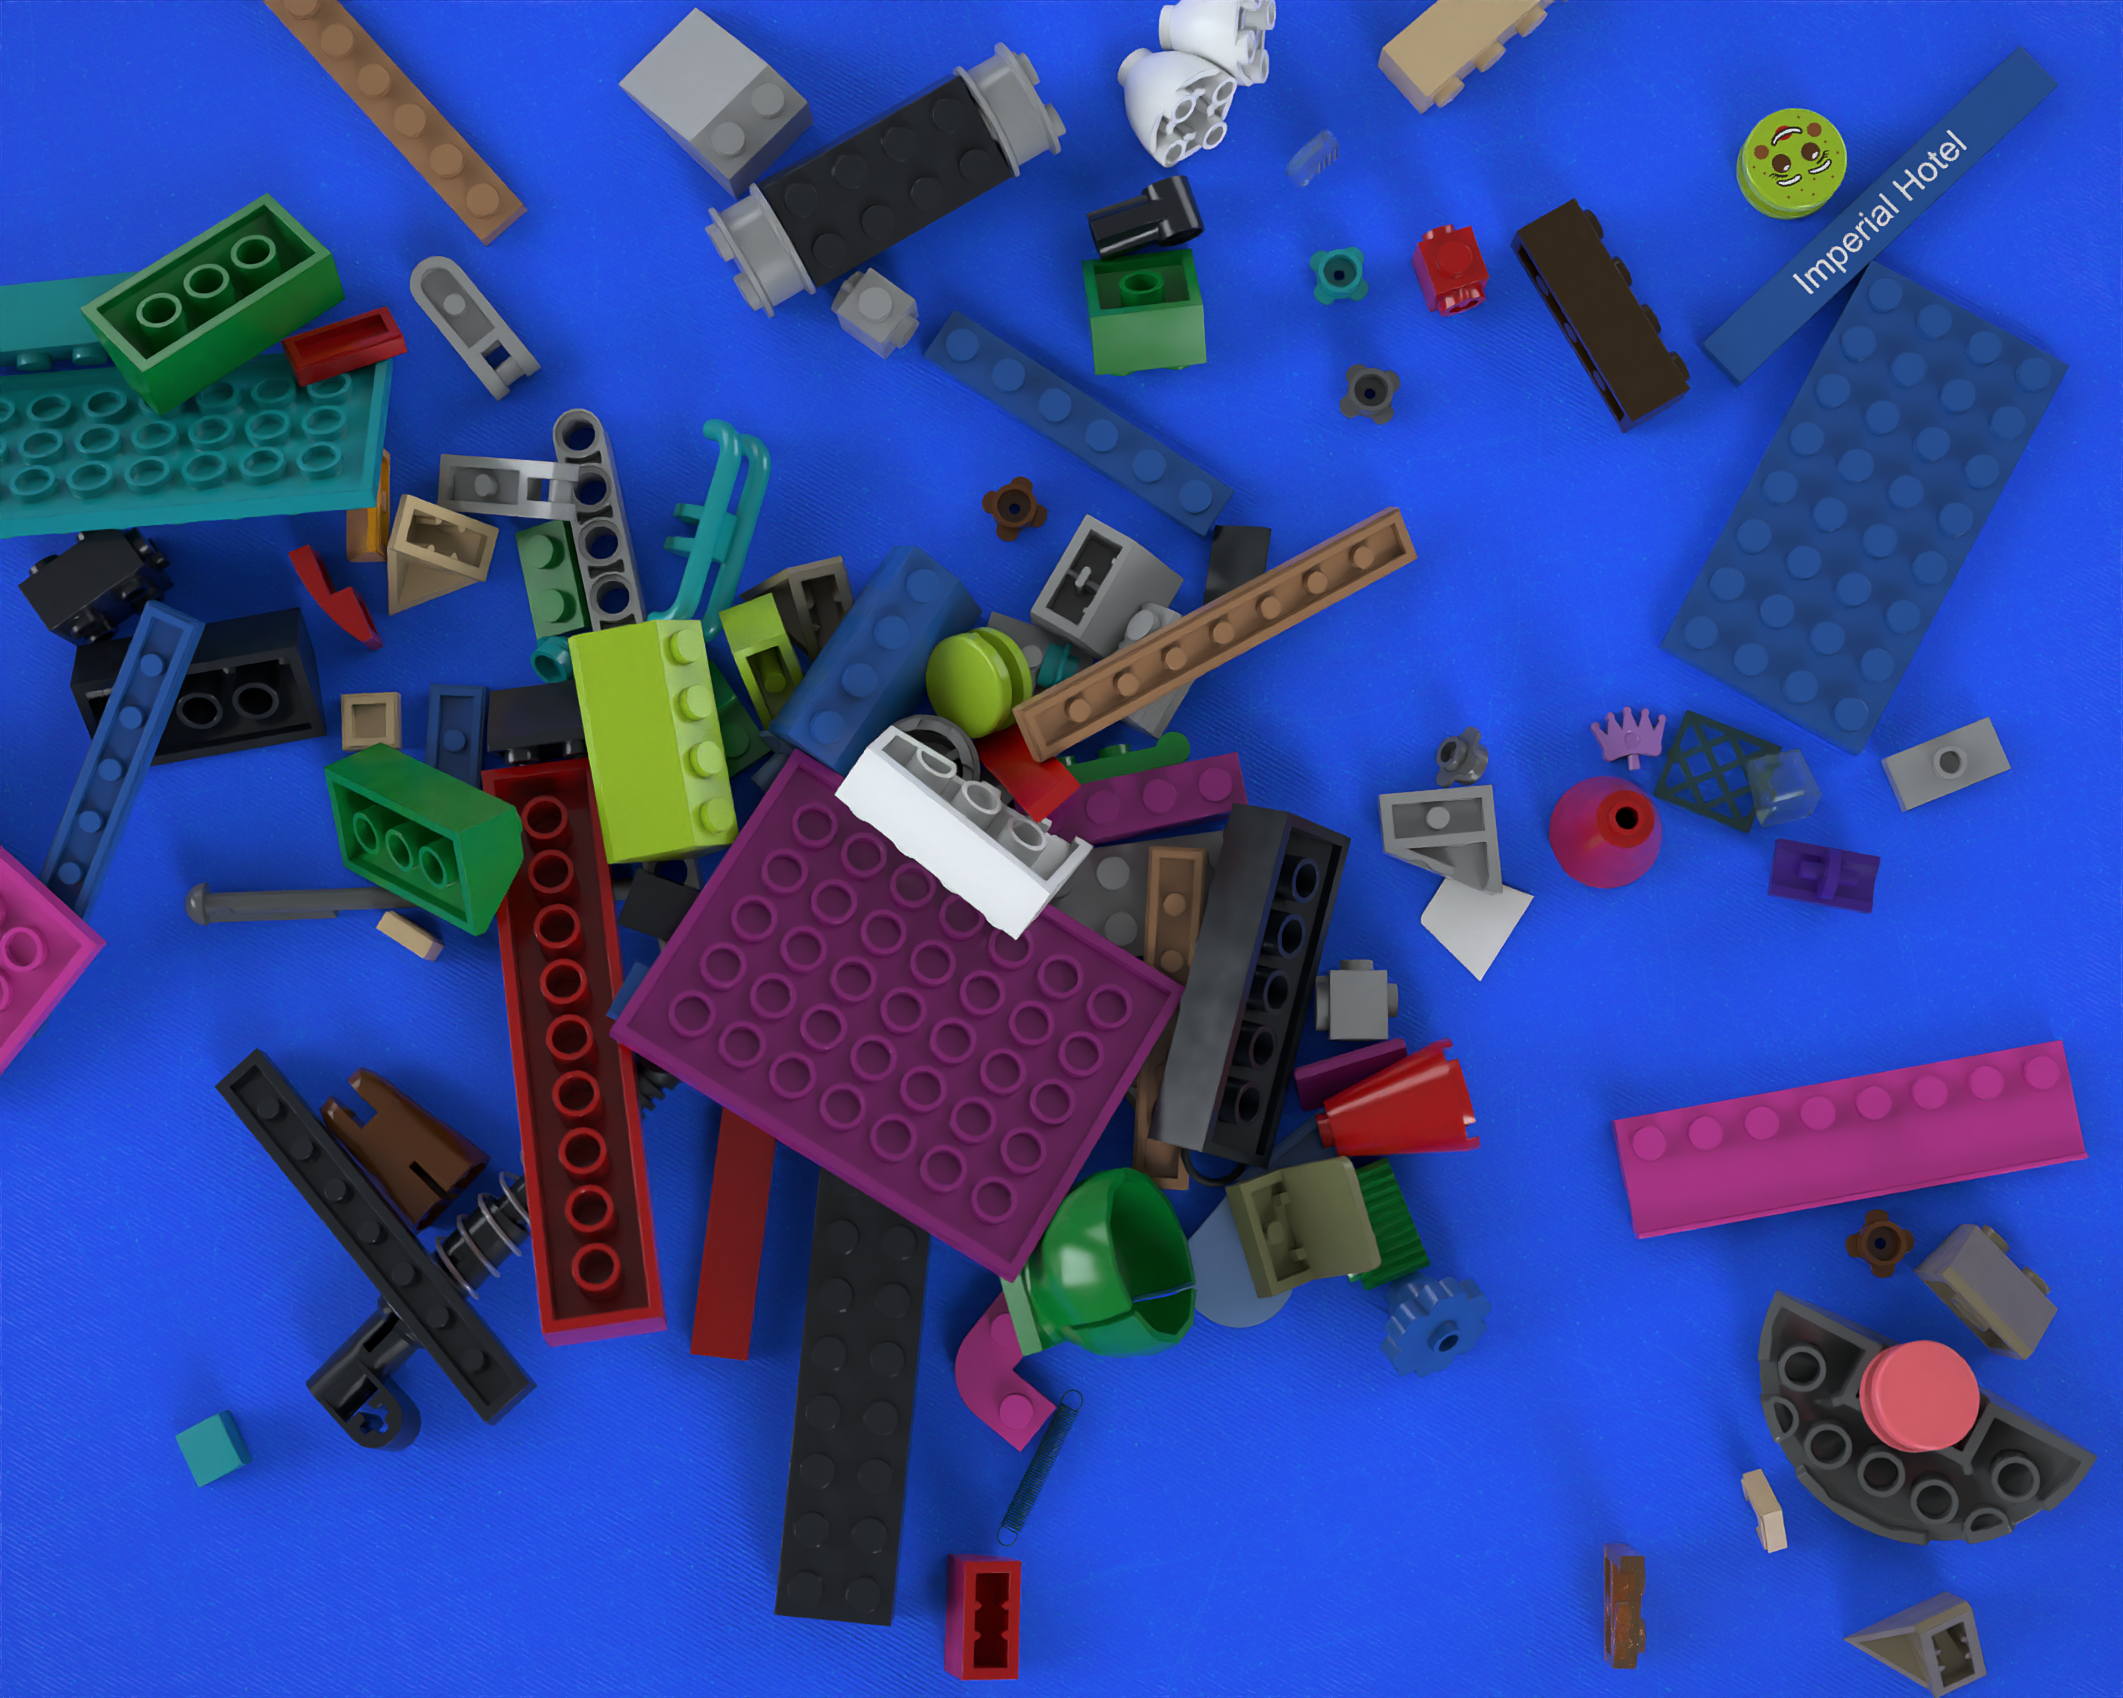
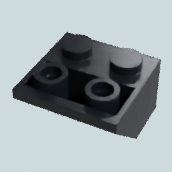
M575 680L490 691L487 727L488 752L506 765H515V767L549 762V759L589 757Z

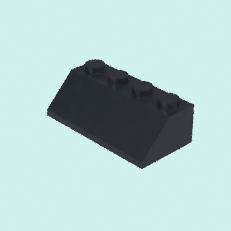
M300 607L206 623L150 767L326 736L327 727L315 651ZM133 636L77 646L70 687L91 740L94 738Z

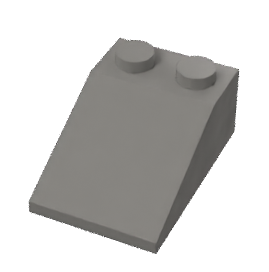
M696 7L618 83L619 87L735 199L813 124L808 101L767 62Z

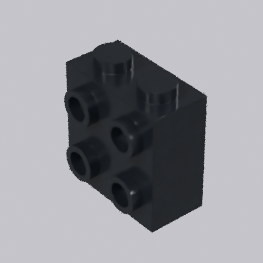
M133 527L130 530L103 529L81 531L75 539L77 544L60 556L54 554L38 561L29 570L28 574L30 577L17 586L50 632L76 646L113 639L120 630L119 624L135 613L142 615L148 600H157L162 603L166 597L164 592L175 584L165 571L167 567L172 565L167 555L153 538L147 539L137 527Z

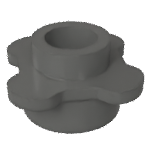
M1362 364L1351 366L1345 376L1349 383L1347 394L1339 403L1341 413L1350 419L1358 415L1372 418L1374 423L1378 425L1388 423L1394 415V410L1391 406L1393 393L1400 387L1398 375L1390 370L1383 372L1376 368H1366ZM1366 390H1372L1375 393V397L1367 399L1364 393Z
M1467 727L1462 735L1448 737L1440 744L1436 755V762L1440 766V771L1436 776V783L1439 786L1449 788L1454 781L1463 786H1468L1475 783L1484 773L1488 763V750L1485 746L1478 743L1481 733L1475 727Z

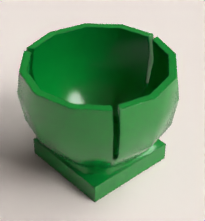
M1127 1167L1095 1172L1072 1184L1016 1280L1011 1284L999 1276L1023 1356L1044 1351L1066 1341L1096 1355L1114 1358L1155 1355L1179 1344L1192 1327L1194 1321L1197 1292L1194 1288H1189L1167 1297L1134 1302L1140 1299L1176 1292L1195 1285L1196 1280L1189 1244L1170 1200L1147 1173Z

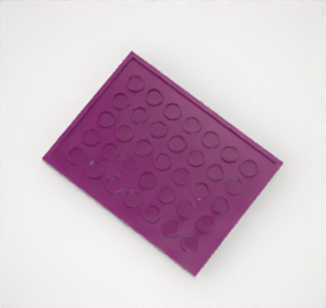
M795 748L614 1023L609 1036L1012 1284L1178 1006L1185 987L1049 903L1018 939L1015 940L1004 930H1000L990 924L983 913L959 894L945 888L939 878L918 861L900 852L894 842L873 825L855 816L849 806L835 796V793L846 778Z

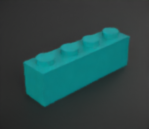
M140 271L0 286V367L17 366L22 371H43L52 368V362L73 360L74 364L85 366L106 363L109 354L83 317L80 308Z

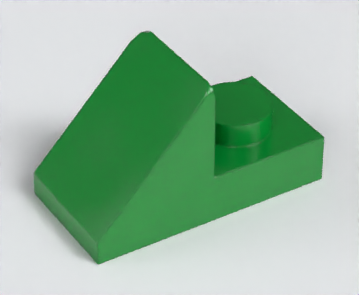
M710 659L708 661L729 781H731L774 752L758 737V731L760 730L713 659Z

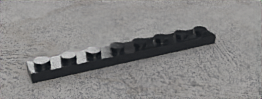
M256 1048L214 1086L486 1424L495 1426L538 1386L266 1052Z

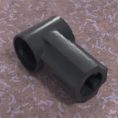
M1183 175L1162 179L1143 189L1140 196L1086 213L1091 237L1101 262L1155 244L1163 248L1180 245L1197 238L1206 230L1187 176Z

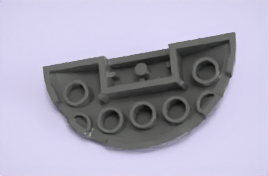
M1776 1289L1766 1312L1758 1348L1762 1389L1760 1400L1765 1420L1774 1442L1780 1444L1787 1459L1795 1468L1798 1480L1819 1501L1852 1524L1886 1538L1917 1545H1928L1932 1540H1964L1968 1544L1993 1540L2012 1533L2016 1524L2031 1518L2041 1510L2048 1512L2053 1510L2073 1492L2098 1458L2095 1453L2067 1435L1979 1384L1980 1402L1976 1420L1970 1431L1959 1442L1944 1449L1917 1453L1901 1451L1887 1445L1873 1433L1864 1418L1860 1405V1384L1869 1363L1883 1350L1901 1343L1839 1314Z

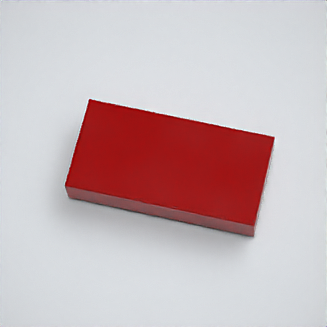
M387 306L281 341L285 357L300 387L407 353L404 337Z

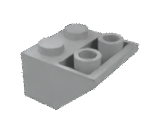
M1086 514L1030 610L1031 623L1066 643H1072V646L1101 661L1119 649L1118 643L1124 640V633H1126L1129 621L1136 613L1142 611L1141 604L1149 601L1169 608L1184 579L1135 540Z

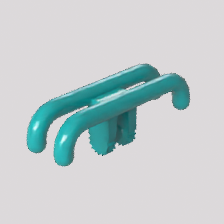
M709 419L703 425L704 436L708 440L718 442L720 447L718 461L705 504L700 506L677 503L673 514L674 517H677V519L686 524L698 525L695 538L668 536L663 547L667 552L688 558L677 598L667 611L651 612L645 619V622L651 620H690L699 604L711 562L721 563L707 611L700 620L705 644L713 640L723 629L718 612L732 607L770 478L772 465L769 450L761 439L750 434H739L732 424L720 419ZM746 456L749 460V468L734 516L726 512L740 467L741 457Z

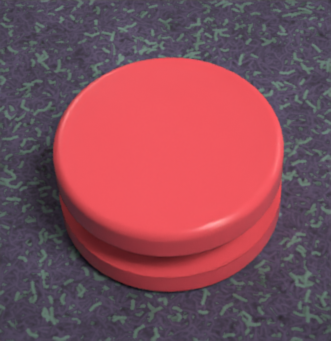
M1913 1341L1883 1350L1869 1363L1860 1384V1405L1868 1426L1884 1443L1905 1452H1926L1954 1445L1970 1431L1979 1410V1388L1971 1367L1955 1350L1934 1341Z

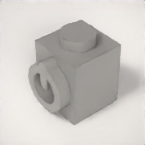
M871 267L865 274L858 270L848 280H845L831 306V310L838 315L841 328L885 360L895 347L901 349L907 344L919 325V321L916 320L919 316L915 299Z
M1340 960L1339 970H1330L1326 973V976H1316L1314 985L1315 1031H1326L1327 1041H1385L1388 1039V1017H1397L1398 988L1397 983H1387V970H1373V960Z

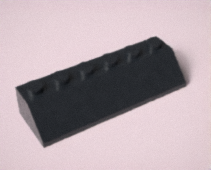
M1233 803L1229 821L1223 832V844L1215 876L1209 887V899L1201 930L1195 941V954L1187 985L1181 996L1180 1012L1173 1040L1166 1054V1067L1158 1098L1152 1109V1122L1147 1138L1268 1170L1351 842L1350 837L1287 811Z

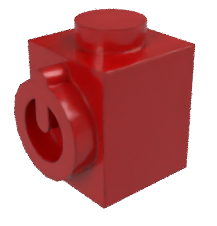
M1449 224L1425 233L1422 236L1423 241L1417 243L1411 262L1429 312L1439 310L1441 316H1451L1470 310L1486 300L1484 289L1490 277L1471 225L1455 230L1454 225Z

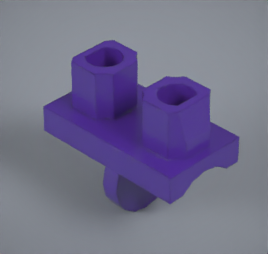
M1779 838L1775 841L1766 896L1870 914L1872 913L1874 885L1881 857Z

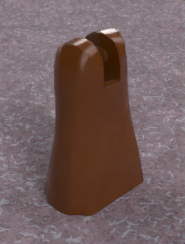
M360 1067L347 1078V1081L359 1096L368 1102L378 1113L365 1124L352 1109L333 1095L327 1099L319 1111L329 1131L414 1235L417 1236L429 1228L487 1168L491 1157L457 1130L408 1097L386 1078L372 1070Z

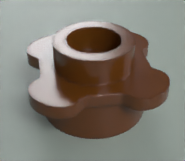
M1015 477L1012 479L1011 484L1001 487L997 492H987L982 499V508L994 518L997 524L996 534L1002 541L1013 542L1018 538L1020 532L1031 526L1039 528L1047 520L1046 508L1037 504L1032 493V482L1025 477ZM1013 504L1020 507L1019 513H1010V506Z
M1872 1209L1865 1214V1224L1857 1234H1851L1846 1238L1845 1249L1851 1257H1860L1870 1265L1871 1273L1874 1276L1886 1278L1894 1273V1265L1901 1261L1905 1253L1913 1249L1915 1241L1913 1234L1909 1230L1901 1229L1897 1224L1889 1221L1886 1211ZM1877 1238H1882L1885 1242L1882 1249H1878L1875 1246Z

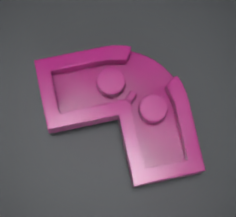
M1002 1291L961 1343L955 1361V1379L958 1391L967 1407L1021 1452L1057 1405L1013 1370L1023 1355L1004 1291Z

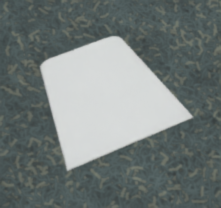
M1445 878L1421 916V923L1481 981L1534 896L1503 884V893L1501 895H1490Z

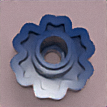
M1420 1271L1412 1272L1397 1278L1386 1292V1301L1389 1304L1388 1311L1391 1318L1384 1326V1330L1389 1336L1383 1340L1380 1349L1401 1376L1414 1371L1421 1378L1433 1372L1444 1370L1451 1364L1455 1355L1470 1351L1478 1338L1486 1331L1487 1324L1483 1319L1491 1311L1492 1305L1472 1279H1466L1458 1283L1454 1277L1450 1276L1437 1282L1433 1277L1425 1276Z

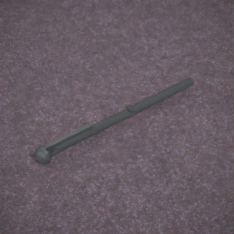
M634 878L614 879L616 901L626 900ZM207 882L199 883L192 887L187 893L184 903L185 911L189 918L203 926H209L212 922L337 918L338 911L419 907L383 887L211 893Z

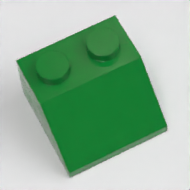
M1191 248L1119 256L1101 262L1100 259L1081 261L1095 375L1126 376L1140 370L1158 368L1181 370L1190 365L1207 363L1203 302Z

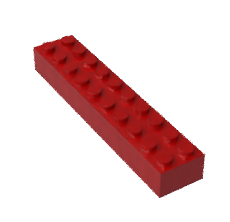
M589 757L481 771L483 791L515 806L522 822L520 837L524 859L496 914L542 1335L549 1347L665 1331L668 1328L635 1053L609 1036L616 1020L606 1015L625 981L620 929L619 924H617L618 912L612 864H607Z

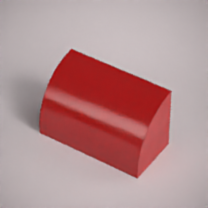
M947 1554L944 1671L962 1681L1018 1680L1020 1560L993 1555Z

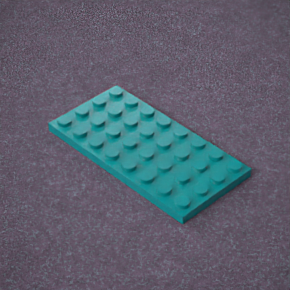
M284 353L257 355L161 417L132 389L117 367L0 376V539L54 533L68 534L90 530L126 529L129 527L163 524L180 525L187 522L224 519L239 520L248 517L284 514L298 515L301 513L333 510L349 511L359 508L376 507L394 363L393 357L300 387Z

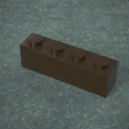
M1573 198L1517 230L1510 247L1622 433L1625 434L1679 403L1691 389L1687 384V381L1690 380V375L1678 353L1675 351L1669 353L1658 336L1661 333V327L1653 310L1645 303L1640 305L1629 288L1632 286V278L1623 261L1617 256L1611 258L1601 242L1604 234L1598 219L1591 210L1586 209L1583 211L1577 200Z

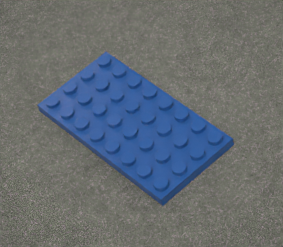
M1871 260L1865 267L1658 649L1855 756L1859 755L2070 365L1880 263Z

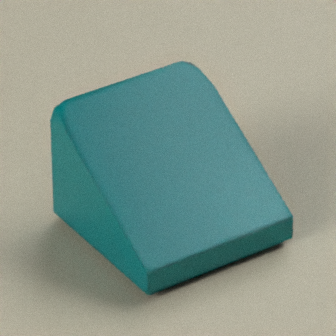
M229 1410L219 1412L175 1436L199 1488L253 1462Z

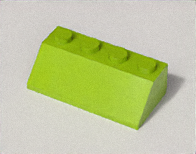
M651 620L569 637L568 643L607 864L698 859L731 847L739 835L701 621Z

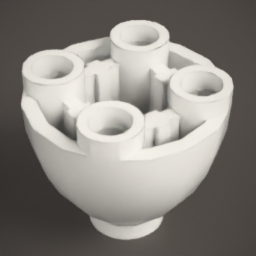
M1181 0L1177 5H1164L1159 19L1160 45L1163 50L1192 53L1212 62L1230 73L1236 79L1237 86L1249 87L1253 83H1265L1269 72L1268 52L1264 49L1265 30H1272L1276 19L1275 0Z
M1140 48L1133 51L1123 61L1119 68L1117 79L1119 84L1125 88L1124 101L1128 120L1145 150L1163 167L1169 168L1174 166L1179 161L1197 152L1201 147L1205 150L1213 149L1222 141L1227 132V124L1224 122V119L1227 116L1233 100V94L1237 88V81L1230 73L1206 59L1182 51L1152 53L1147 48Z

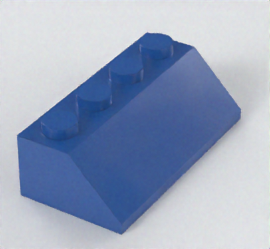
M893 546L767 731L793 750L795 748L799 749L846 778L866 748L885 729L903 718L913 716L927 695L925 676L930 654L934 647L945 638L970 631L983 611L960 579L917 546Z

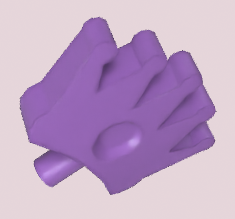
M1625 707L1622 709L1621 727L1614 719L1615 715L1609 712L1605 716L1607 721L1606 734L1599 729L1600 725L1597 722L1591 724L1590 730L1593 732L1602 750L1604 761L1610 763L1616 759L1627 757L1629 771L1639 770V755L1656 758L1661 753V740L1666 721L1665 715L1657 717V725L1653 729L1648 716V709L1644 708L1640 711V720L1637 725L1631 714V708Z

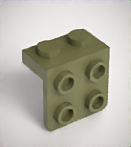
M1340 1156L1276 1168L1225 1187L1258 1299L1273 1297L1315 1279L1369 1272L1380 1266L1381 1258L1376 1238L1372 1231L1358 1178L1349 1158Z

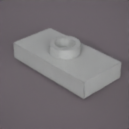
M1989 717L1881 760L1902 813L2011 769Z

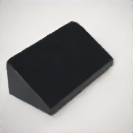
M1215 525L1203 606L1265 573L1272 528Z

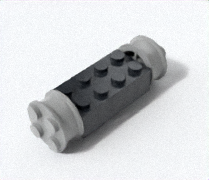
M999 42L994 46L996 55L968 71H965L961 66H957L953 69L954 75L948 74L763 181L751 184L749 186L750 196L720 213L713 207L709 208L708 213L713 224L704 229L720 257H723L725 262L734 259L741 273L732 278L748 306L754 312L763 308L771 319L775 316L773 307L804 289L810 295L816 293L814 285L820 288L1012 177L1014 179L1020 175L1018 166L1044 151L1049 150L1053 155L1060 153L1061 146L1058 137L1064 135L1066 129L1052 104L1049 103L1044 106L1033 86L1040 83L1026 54L1023 52L1017 55L1015 51L1011 52L1002 42Z

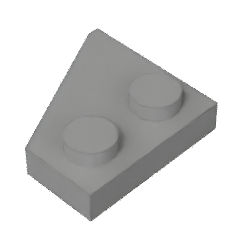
M1492 785L1380 794L1377 797L1384 854L1490 895H1501L1503 893Z

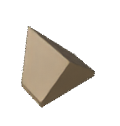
M402 494L387 547L389 616L471 584L485 582L499 528L414 496Z

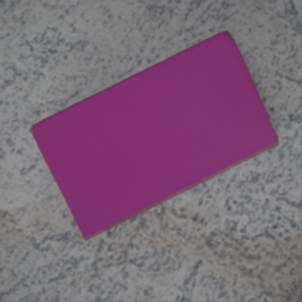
M1398 1037L1293 1069L1291 1077L1301 1109L1308 1112L1324 1107V1100L1406 1057L1407 1049L1404 1039Z

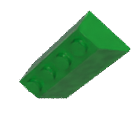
M266 193L81 307L80 310L127 383L161 417L346 298L332 253L269 193Z
M381 742L325 766L324 771L343 866L476 937L485 933L524 859L520 837L522 822L516 807Z

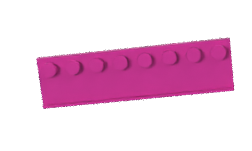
M2062 1040L1611 1121L1623 1185L1626 1188L1632 1217V1232L1635 1233L1636 1239L2089 1158L2088 1152H2085Z

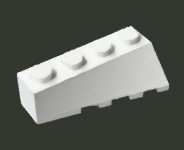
M891 725L866 748L835 793V796L848 805L855 816L869 822L893 841L900 852L914 858L938 877L945 888L959 894L983 913L990 924L1000 930H1004L1017 940L1046 907L1094 846L1077 836L1070 844L1057 835H1050L1047 831L1051 827L1052 821L1045 818L1036 824L1029 815L1025 817L1003 804L1000 800L1001 790L984 780L982 782L963 780L955 775L957 772L956 763Z

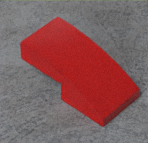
M307 544L288 553L296 572L319 606L338 625L373 651L384 646L363 596L351 586L337 592L324 560L318 551Z

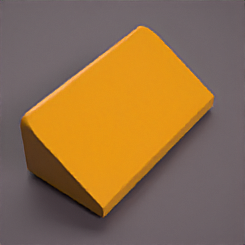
M384 448L377 506L347 510L346 557L350 562H387V547L390 539V454Z

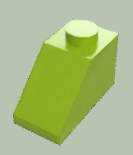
M772 593L718 612L732 655L765 731L769 728V720H775L804 677Z

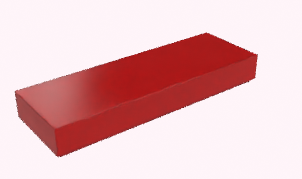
M1017 723L972 741L977 750L979 761L1036 824L1045 819L1081 786L1055 756L1043 762L1033 760Z

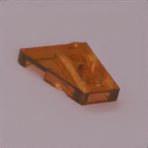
M1603 1544L1604 1661L1613 1669H1636L1637 1654L1644 1653L1646 1647L1645 1622L1643 1618H1640L1642 1594L1645 1592L1646 1583L1644 1556L1627 1544Z

